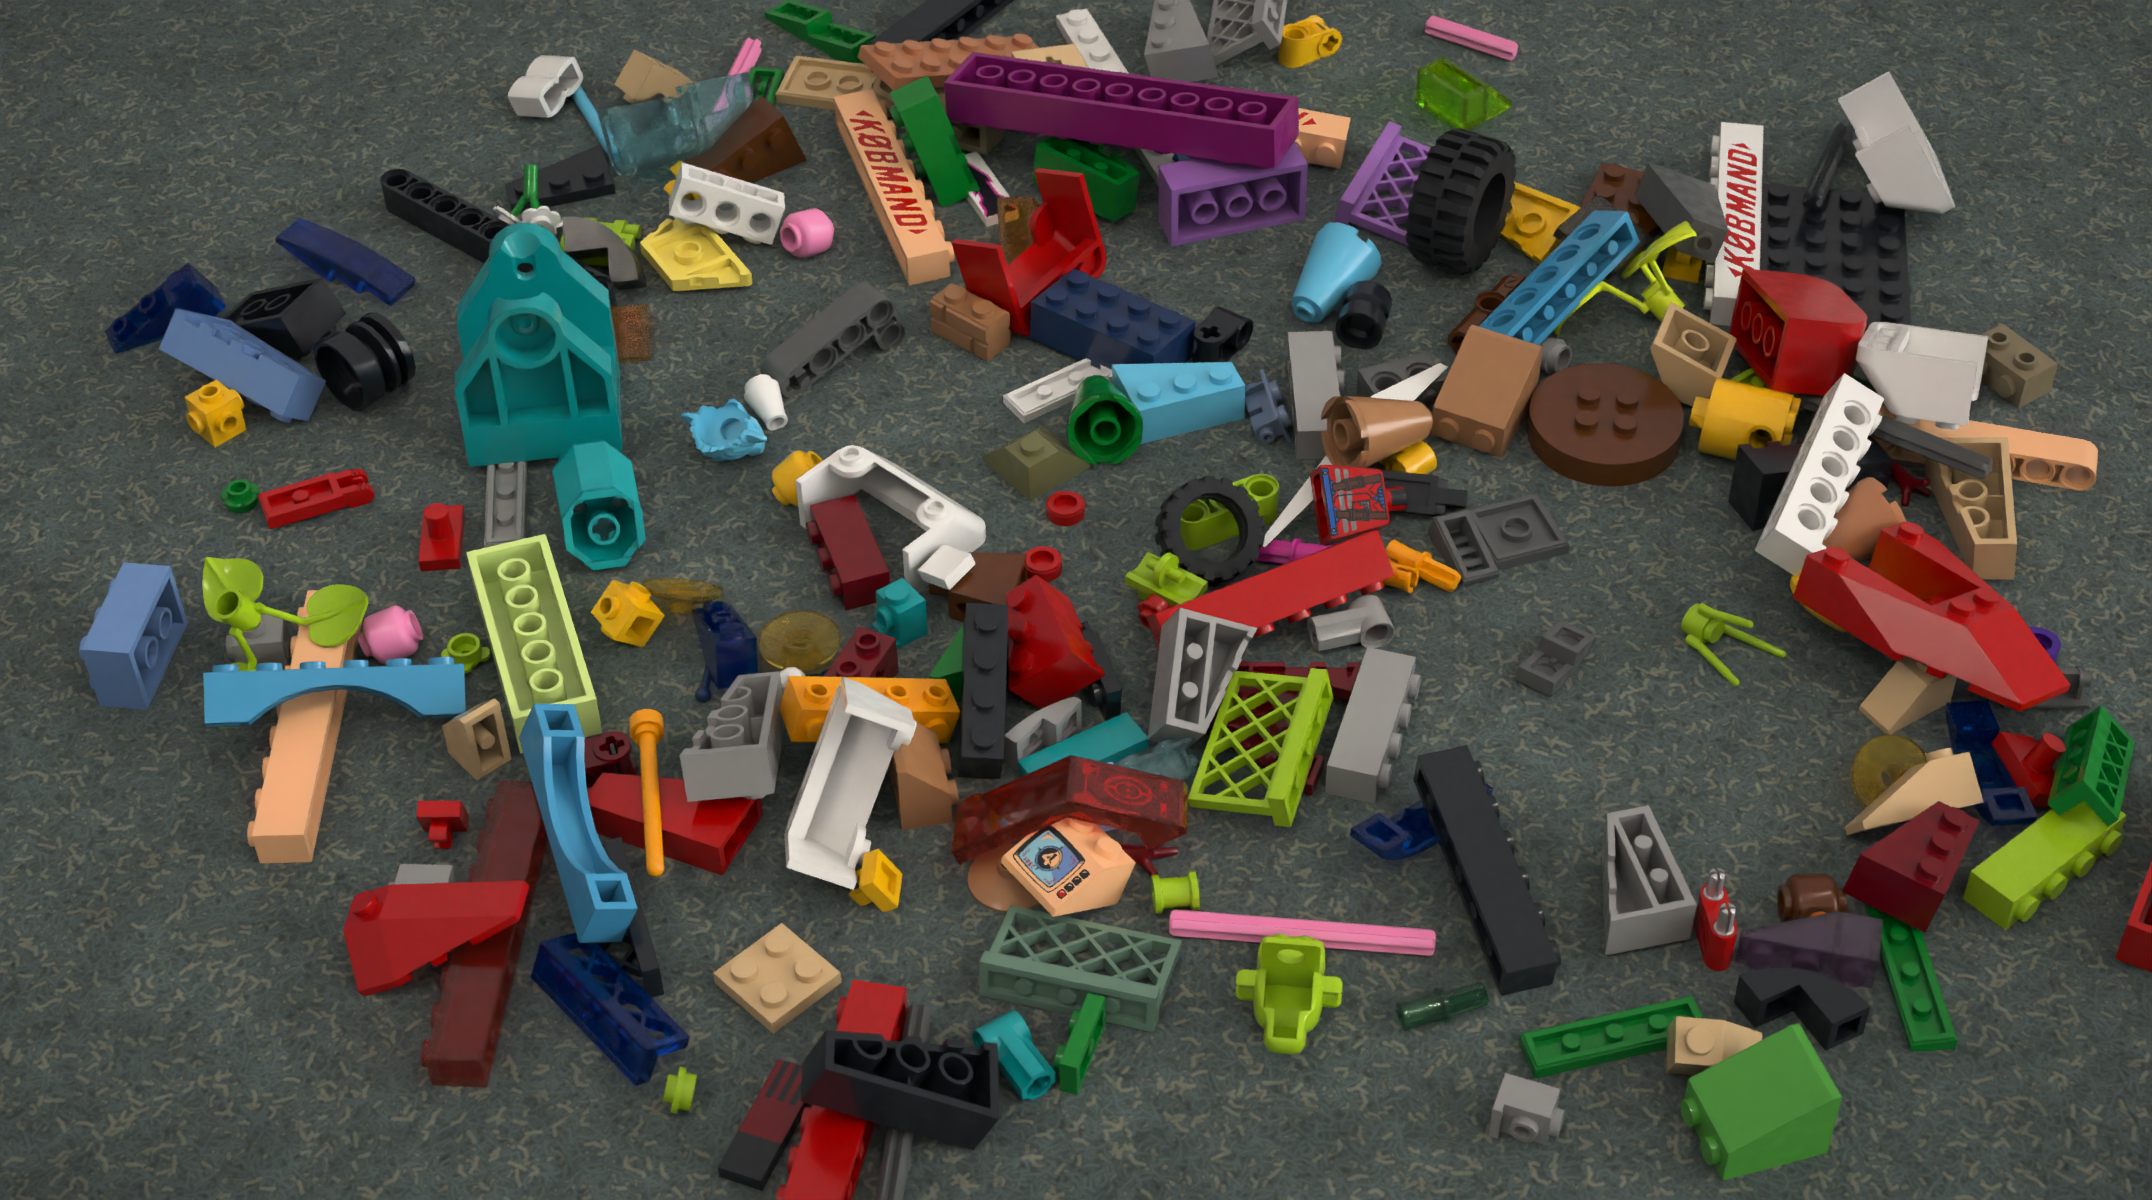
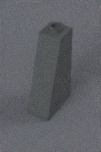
M1648 162L1634 193L1635 197L1665 234L1681 222L1687 221L1697 236L1679 241L1674 246L1681 253L1714 263L1728 233V227L1715 185Z

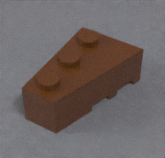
M763 96L759 97L680 157L683 163L749 183L757 182L806 161L784 116Z

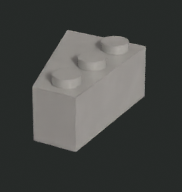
M1154 0L1144 52L1150 76L1186 82L1219 78L1209 43L1191 1Z
M1179 608L1162 624L1148 740L1187 750L1205 735L1226 693L1225 689L1233 673L1238 669L1242 660L1241 657L1257 628L1184 608Z
M1649 805L1607 813L1602 842L1605 956L1690 939L1697 904Z

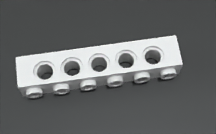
M1845 373L1824 395L1755 548L1756 552L1792 575L1797 576L1802 570L1806 555L1826 549L1822 542L1829 537L1838 522L1834 518V514L1839 512L1847 501L1849 493L1845 489L1850 486L1860 471V467L1856 463L1868 451L1871 441L1867 438L1876 430L1882 420V416L1878 412L1883 403V397Z

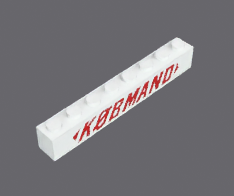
M1721 122L1719 136H1712L1710 156L1712 157L1709 177H1711L1710 183L1716 187L1728 227V233L1715 262L1705 261V264L1711 265L1706 266L1704 287L1711 288L1705 289L1703 310H1710V324L1730 326L1743 268L1760 270L1763 126Z

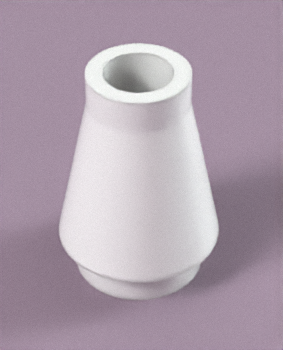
M765 374L751 378L744 387L745 401L763 420L769 430L773 431L784 427L788 422V418L785 414L779 383Z

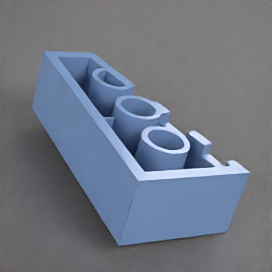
M177 308L159 347V350L246 396L245 399L249 402L266 407L271 410L270 415L287 423H291L292 419L304 421L310 419L326 380L230 320Z

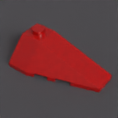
M525 880L392 884L356 894L351 902L343 932L358 992L362 996H368L400 987L412 980V971L429 962L434 967L448 960L447 953L461 944L468 942L470 945L475 946L520 921L529 885Z

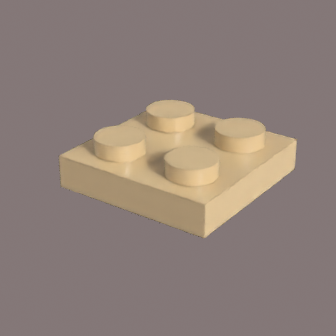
M782 923L713 973L715 984L773 1034L842 983L841 972Z

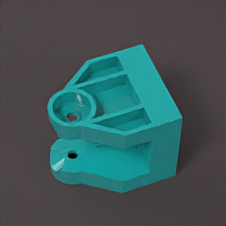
M517 223L506 226L493 238L490 243L489 258L457 305V329L463 361L455 372V397L469 467L559 458L572 443L602 439L617 450L623 451L620 367L608 289L561 249L558 239L548 229L534 223ZM521 263H529L533 266V269L530 272L524 273L519 271L517 267Z

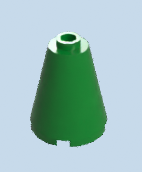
M1092 375L1085 378L1078 386L1067 421L1066 433L1070 447L1079 458L1094 465H1097V462H1110V465L1118 464L1132 456L1142 440L1143 421L1138 408L1108 378L1101 375Z

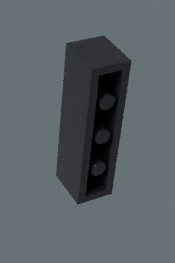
M966 603L962 638L958 777L1000 779L1005 744L1008 605Z

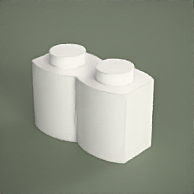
M542 55L530 64L526 76L520 77L514 82L508 93V98L517 116L549 118L559 112L567 96L577 91L583 80V74L575 57Z

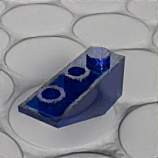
M187 263L178 271L173 272L154 291L142 297L139 303L126 314L114 320L111 326L105 330V333L113 351L117 354L163 340L176 308L214 317L226 305L217 287L190 263Z
M711 601L704 603L703 608L692 609L693 620L709 676L717 689L729 688L738 675L758 673L757 637L732 605H728L723 601Z

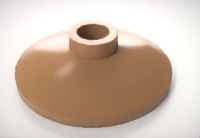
M1004 844L986 850L973 861L969 868V890L978 903L990 910L1007 913L1010 905L1033 909L1040 905L1032 894L1001 863L1003 855L1016 844Z

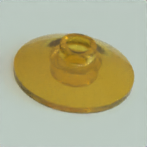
M653 578L642 583V586L652 596L669 602V610L678 613L693 612V605L708 603L723 596V589L721 587L698 580Z
M794 610L774 617L762 628L758 639L760 653L769 664L781 670L787 667H796L801 671L812 670L826 664L835 656L841 642L840 631L836 623L828 616L811 610Z
M1897 734L1880 735L1864 743L1857 751L1851 766L1852 787L1860 803L1865 808L1868 807L1912 766L1927 762L1926 753L1911 739ZM1882 772H1886L1890 776L1891 783L1889 786H1885L1883 783Z

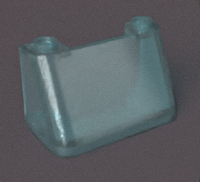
M748 72L678 86L676 91L677 94H681L680 101L674 96H666L655 100L597 111L613 169L621 176H629L701 156L709 152L752 103L753 90Z

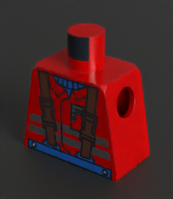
M1320 465L1310 473L1320 545L1328 546L1371 531H1380L1389 525L1390 511H1401L1407 507V495L1404 487L1385 488L1383 473L1380 469Z

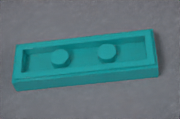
M1125 712L1018 760V771L1036 794L1042 797L1071 784V771L1084 769V762L1085 764L1090 763L1089 765L1091 766L1108 762L1115 764L1148 749L1149 740L1131 716Z

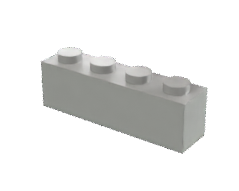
M1332 331L1288 332L1286 360L1296 459H1323L1326 453L1321 440V432L1327 431V419L1321 420V413L1329 399L1341 396L1340 393H1344V371L1337 370V368H1341V346H1334Z
M1367 647L1327 763L1325 793L1375 804L1380 788L1388 789L1392 774V764H1388L1390 758H1398L1402 742V734H1399L1398 731L1399 728L1407 729L1412 705L1407 703L1409 698L1417 699L1420 688L1421 675L1414 674L1416 657Z

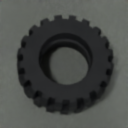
M1455 128L1444 132V135H1441L1436 140L1435 146H1431L1427 153L1428 157L1419 169L1420 174L1418 179L1415 180L1412 189L1414 190L1412 199L1409 200V214L1405 226L1407 234L1405 237L1408 244L1407 248L1417 261L1464 275L1482 267V262H1486L1490 257V252L1495 248L1499 234L1503 231L1506 223L1505 219L1511 207V197L1515 189L1516 167L1514 164L1516 158L1510 146L1502 140Z

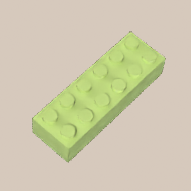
M546 534L466 552L474 590L520 754L523 753L519 736L533 704H574L584 738L602 734L597 699Z

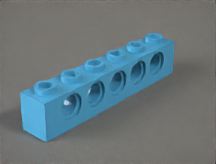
M1594 210L1479 327L1540 345L1580 304L1582 298L1594 286L1600 283L1640 242L1628 211Z

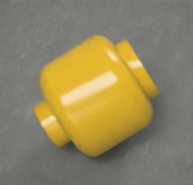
M797 450L792 452L772 471V480L775 485L772 488L774 496L785 506L791 503L798 507L795 480L823 460L813 451L806 453Z

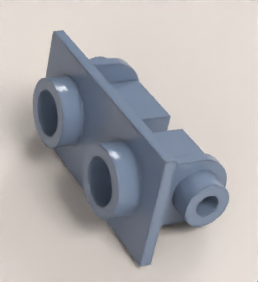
M1261 369L1259 371L1262 381L1250 383L1245 388V403L1251 416L1250 419L1255 437L1262 443L1269 444L1275 438L1284 435L1287 442L1292 443L1287 427L1292 426L1293 423L1285 405L1280 406V402L1285 401L1283 392L1277 380L1270 382L1264 370Z

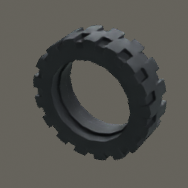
M1204 476L1201 479L1195 478L1177 488L1162 503L1160 507L1161 512L1155 520V526L1158 527L1155 541L1156 545L1161 546V557L1169 552L1179 558L1180 568L1206 580L1208 586L1228 582L1249 569L1248 567L1257 560L1260 554L1258 550L1263 546L1265 535H1261V529L1265 527L1263 516L1259 517L1257 510L1260 507L1256 500L1253 499L1251 501L1247 496L1249 492L1241 485L1236 487L1232 484V480L1224 477L1219 480L1215 479V476ZM1199 499H1211L1223 504L1233 514L1238 524L1239 543L1237 549L1229 559L1220 563H1209L1197 558L1186 548L1181 537L1180 519L1182 513L1190 503Z

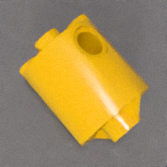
M1717 377L1710 399L1696 396L1692 407L1689 426L1702 429L1698 452L1735 461L1738 445L1751 444L1753 448H1763L1766 442L1779 441L1783 446L1790 445L1793 427L1802 399L1794 397L1793 394Z

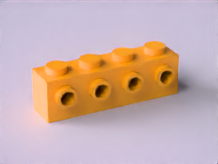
M788 677L779 705V711L791 742H817L842 677ZM845 677L859 682L907 707L912 711L913 720L937 733L939 744H949L960 715V710L946 679Z

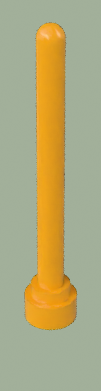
M642 709L631 715L629 728L630 737L639 746L646 870L650 876L658 877L664 872L656 745L664 736L663 716L658 711Z

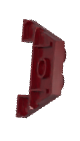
M1241 662L1236 671L1308 677L1311 668L1327 669L1333 697L1349 701L1361 663L1347 662V668L1326 667V662H1310L1309 667H1285V662ZM1241 686L1238 696L1244 701L1261 691L1258 687ZM1287 690L1276 697L1284 705L1299 697L1300 691ZM1267 701L1250 711L1259 719L1275 710V708ZM1221 703L1205 733L1208 736L1211 734ZM1241 715L1228 722L1227 728L1233 733L1250 722L1244 715ZM1283 718L1265 729L1274 737L1288 729L1289 724ZM1257 732L1239 743L1248 751L1265 740ZM1271 751L1254 760V762L1264 769L1275 763L1278 756L1274 751ZM1315 754L1303 793L1313 795L1324 768V756Z

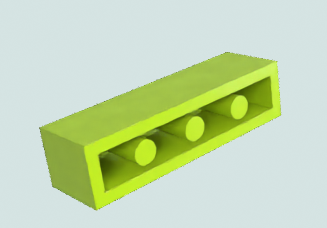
M2082 801L2060 816L2051 809L1971 870L1963 899L2004 930L2008 929L2018 920L2026 922L2034 915L2043 900L2047 897L2051 900L2057 898L2065 889L2070 879L2075 875L2082 878L2091 870L2098 857L2102 854L2110 856L2118 849L2124 838L2121 830L2126 814L2120 811L2119 820L2107 826L2085 801Z

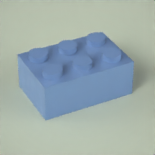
M123 562L116 578L110 581L108 594L102 606L97 608L90 631L87 636L82 638L79 647L80 658L85 662L89 673L90 687L94 689L100 706L148 709L188 623L171 566Z

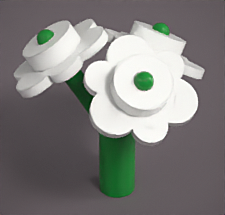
M524 165L523 195L511 213H508L499 206H495L493 210L499 214V219L510 225L534 223L548 229L555 236L557 234L556 229L563 226V220H561L558 212L550 211L547 206L540 207L538 201V166ZM530 202L531 208L526 209L522 213L523 220L520 221L516 217L519 215V213L526 205V203Z

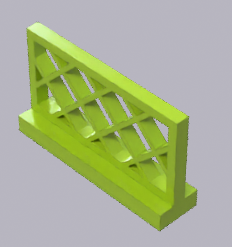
M1311 668L1308 677L1235 671L1228 683L1187 798L1189 806L1272 816L1274 826L1291 827L1333 700L1327 669ZM1241 686L1258 687L1261 691L1244 701L1238 696ZM1287 690L1300 691L1299 697L1284 705L1276 697ZM1269 701L1275 710L1257 719L1250 710ZM1244 715L1250 723L1231 733L1227 728L1228 722ZM1284 718L1289 724L1288 729L1272 737L1265 728ZM1258 732L1265 741L1246 751L1239 742ZM1230 747H1233L1239 754V756L1222 765H1219L1215 760L1217 754ZM1274 751L1278 756L1277 761L1261 770L1254 760ZM1247 765L1254 774L1234 784L1228 775ZM1219 779L1228 787L1216 795L1203 794L1205 787ZM1261 783L1267 789L1264 800L1248 799L1243 795L1244 792Z

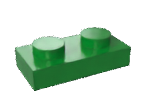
M1087 993L1081 1010L1074 1009L1068 1027L1070 1038L1067 1045H1059L1054 1059L1053 1069L1059 1072L1060 1091L1074 1095L1079 1093L1106 1025V1003L1104 996Z

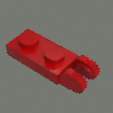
M353 468V470H346L335 474L332 472L263 492L258 495L269 529H274L342 509L346 506L355 508L366 505L373 501L375 493L372 486L368 484L369 478L365 470Z

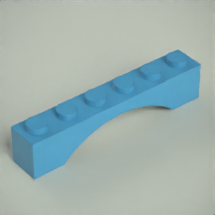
M435 657L428 659L429 665H412L411 659L398 658L386 660V666L369 667L368 660L344 661L343 668H326V662L321 661L300 663V669L282 670L281 663L257 664L256 671H239V665L234 664L212 666V672L203 673L205 728L250 726L266 712L288 700L309 693L329 690L360 691L380 696L406 708L421 720L451 719L466 711L464 664H454L453 657Z
M533 704L520 733L519 740L579 943L621 942L638 908L627 873L620 870L609 859L594 826L586 786L584 734L575 705Z

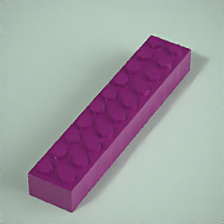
M972 52L944 82L947 117L949 121L961 122V124L966 126L983 125L990 126L995 130L1010 129L1024 131L1028 135H1051L1061 140H1085L1094 145L1112 144L1129 150L1139 148L1153 150L1157 154L1173 153L1187 155L1191 159L1207 158L1220 160L1224 164L1254 165L1258 169L1276 168L1299 136L1298 97L977 52Z

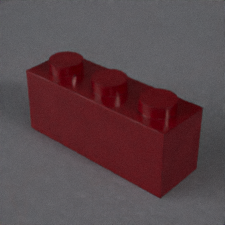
M853 494L810 505L811 522L806 523V532L811 546L818 545L819 547L816 549L822 572L828 570L830 573L827 575L832 597H840L845 611L877 603L876 591L890 584V574L856 495Z

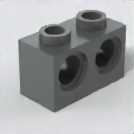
M1428 352L1358 369L1356 396L1371 397L1436 364ZM1441 374L1414 401L1422 402L1429 411H1433V405L1446 379L1444 375Z

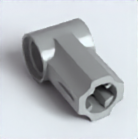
M1365 595L1357 598L1350 604L1347 610L1309 617L1307 621L1310 642L1314 651H1323L1355 643H1361L1365 648H1378L1390 643L1395 635L1394 626L1382 601L1374 595Z

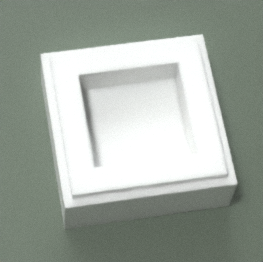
M943 544L917 571L923 581L950 590L976 563L971 553Z

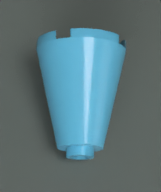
M1329 222L1316 233L1291 300L1295 315L1302 321L1320 322L1343 303L1346 292L1351 285L1359 281H1370L1382 265L1381 255L1375 244L1369 238L1365 243L1356 235L1359 230L1340 222Z

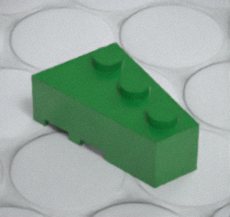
M928 75L890 92L889 94L895 106L890 108L889 111L897 128L904 126L906 130L905 133L901 134V138L908 153L910 154L915 151L917 155L916 158L912 159L913 165L920 179L927 176L942 208L969 197L968 192L980 191Z
M1052 136L1036 145L1032 182L1037 184L1034 171L1038 168L1083 173L1094 213L1100 215L1101 218L1114 222L1135 210L1140 173L1116 152L1110 155L1103 149V144L1094 145L1088 141L1078 139L1061 140L1056 136Z

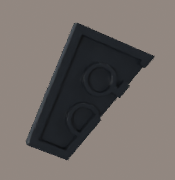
M601 144L538 170V201L540 207H553L616 194L615 184ZM524 176L505 184L511 210H513L523 195ZM530 202L526 203L520 213L531 208Z

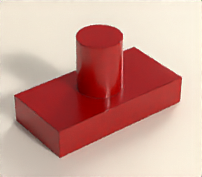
M434 503L424 507L419 551L421 571L461 569L465 523L463 505L446 506L442 503Z
M2001 731L1991 744L2028 805L2052 809L2048 805L2055 776L2052 766L2066 750L2064 743L2050 733H2045L2036 743L2031 736Z

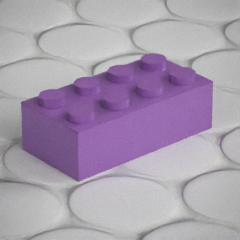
M1294 142L1276 168L1258 169L1254 165L1241 163L1224 164L1220 160L1207 158L1189 159L1158 165V222L1170 245L1176 246L1305 220L1308 163Z

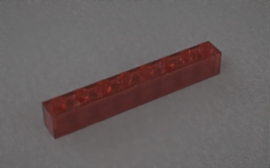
M499 780L495 796L489 797L487 801L486 819L488 823L486 830H480L477 841L479 857L477 863H471L468 882L525 880L529 885V890L520 921L475 946L465 942L450 951L452 957L450 966H445L441 974L440 1003L435 1002L432 1007L431 1027L433 1030L431 1038L424 1040L421 1049V1063L423 1067H428L432 1085L484 1088L488 1086L548 842V835L532 781Z

